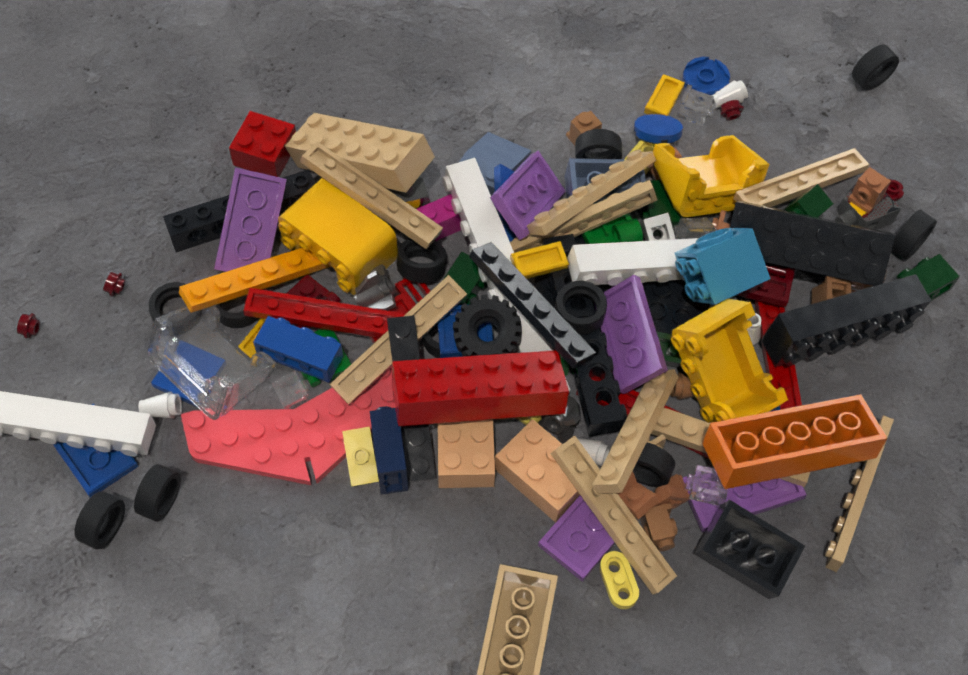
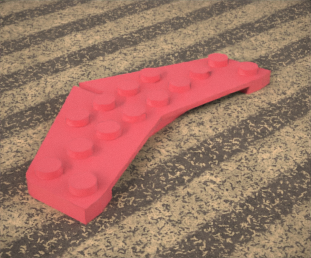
M392 366L350 405L333 388H330L295 409L197 410L183 413L181 418L190 455L198 463L311 485L305 462L311 461L316 483H319L346 458L342 431L370 427L372 434L370 411L384 406L395 408L392 390Z

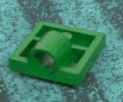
M629 213L582 234L586 244L643 241L641 225L636 218L632 219Z

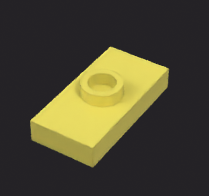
M370 427L342 431L351 487L379 482Z

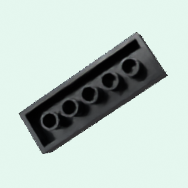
M739 200L736 201L730 228H753L764 262L872 286L883 284L895 235L890 232Z
M915 274L780 313L761 341L775 367L784 364L792 366L807 357L815 359L827 351L838 352L850 344L858 346L870 338L877 337V339H881L897 330L899 332L907 331L913 327V322L916 318L924 314V309L931 302V299Z

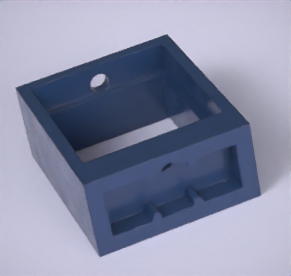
M387 406L379 407L374 411H370L380 493L383 495L408 491L401 428L397 423L396 410Z

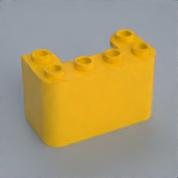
M324 178L315 183L278 217V227L281 232L282 243L290 250L299 248L310 250L316 254L321 263L324 265L329 264L333 267L338 279L337 284L346 293L350 292L355 295V288L360 286L365 277L375 267L383 264L385 269H387L397 259V237L394 230L381 218Z
M726 299L672 331L671 342L675 349L678 350L682 360L681 367L692 384L690 386L691 391L698 399L701 407L700 414L708 423L770 412L788 400L784 388L776 389L769 382L773 379L772 375L763 372L747 329L752 326V323L747 319L756 315L751 302Z

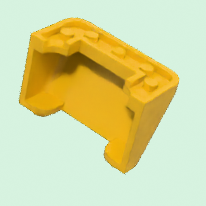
M734 135L716 139L712 144L709 155L675 158V149L669 143L655 144L653 149L656 159L653 162L654 167L674 209L683 217L720 213L721 210L733 211L736 204L734 200L736 191L764 182L769 167L767 161Z

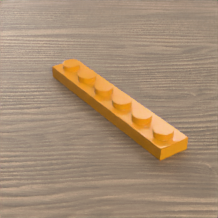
M299 248L180 286L179 294L192 313L247 295L249 288L262 290L331 266L321 263L312 251Z

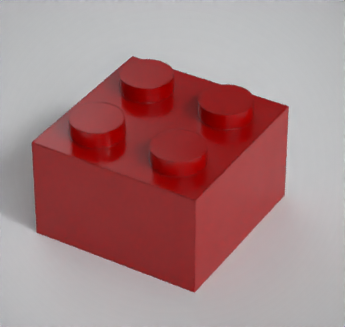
M249 111L229 146L233 166L280 177L290 158L285 145L296 133L295 125Z

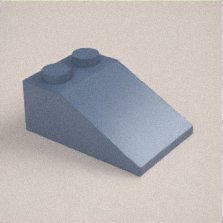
M488 132L465 152L459 162L472 158L476 159L489 193L492 196L494 194V167L502 164L515 172L530 156L531 150Z
M569 158L564 176L567 198L573 195L572 191L579 187L587 186L591 183L593 177L605 174L609 171L611 165L623 162L624 159ZM644 169L593 204L607 199L614 193L628 190L636 183L646 182Z

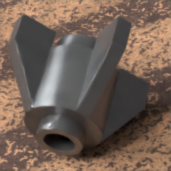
M381 264L365 277L360 286L355 288L356 294L354 299L358 306L389 311L396 307L394 297L400 293L393 288L392 283L387 278L385 266Z
M568 396L565 414L542 415V419L538 424L551 433L559 434L557 437L563 444L573 437L575 425L581 418L580 406L573 397Z

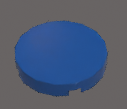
M699 57L687 63L683 71L682 81L685 82V88L692 95L710 99L711 95H714L729 84L730 73L727 66L717 59L715 61L709 60V57Z
M649 114L637 118L634 122L636 136L649 143L658 144L662 140H668L667 143H673L682 136V123L670 116Z

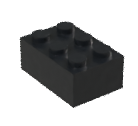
M728 500L718 508L694 554L767 599L779 597L805 545L733 501Z

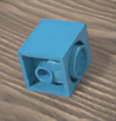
M724 228L700 237L696 240L695 244L675 252L677 270L683 275L686 283L685 292L694 302L715 305L771 279L753 228Z

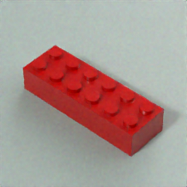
M556 350L392 361V390L398 426L565 414L569 389L560 356Z

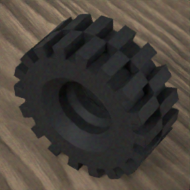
M481 295V300L477 301L474 297L470 299L469 305L464 303L461 306V312H457L455 315L456 321L453 322V331L456 347L459 352L461 351L462 357L517 353V347L521 344L520 316H517L515 307L509 306V301L503 299L501 302L499 301V296L495 295L492 296V299H487V295ZM483 323L494 324L498 328V336L490 342L481 340L477 335L480 325Z

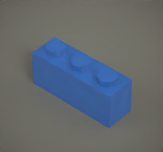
M268 316L253 341L257 355L328 383L331 381L343 358L342 345L336 339L329 336L322 337L306 327H296L283 318L276 319Z

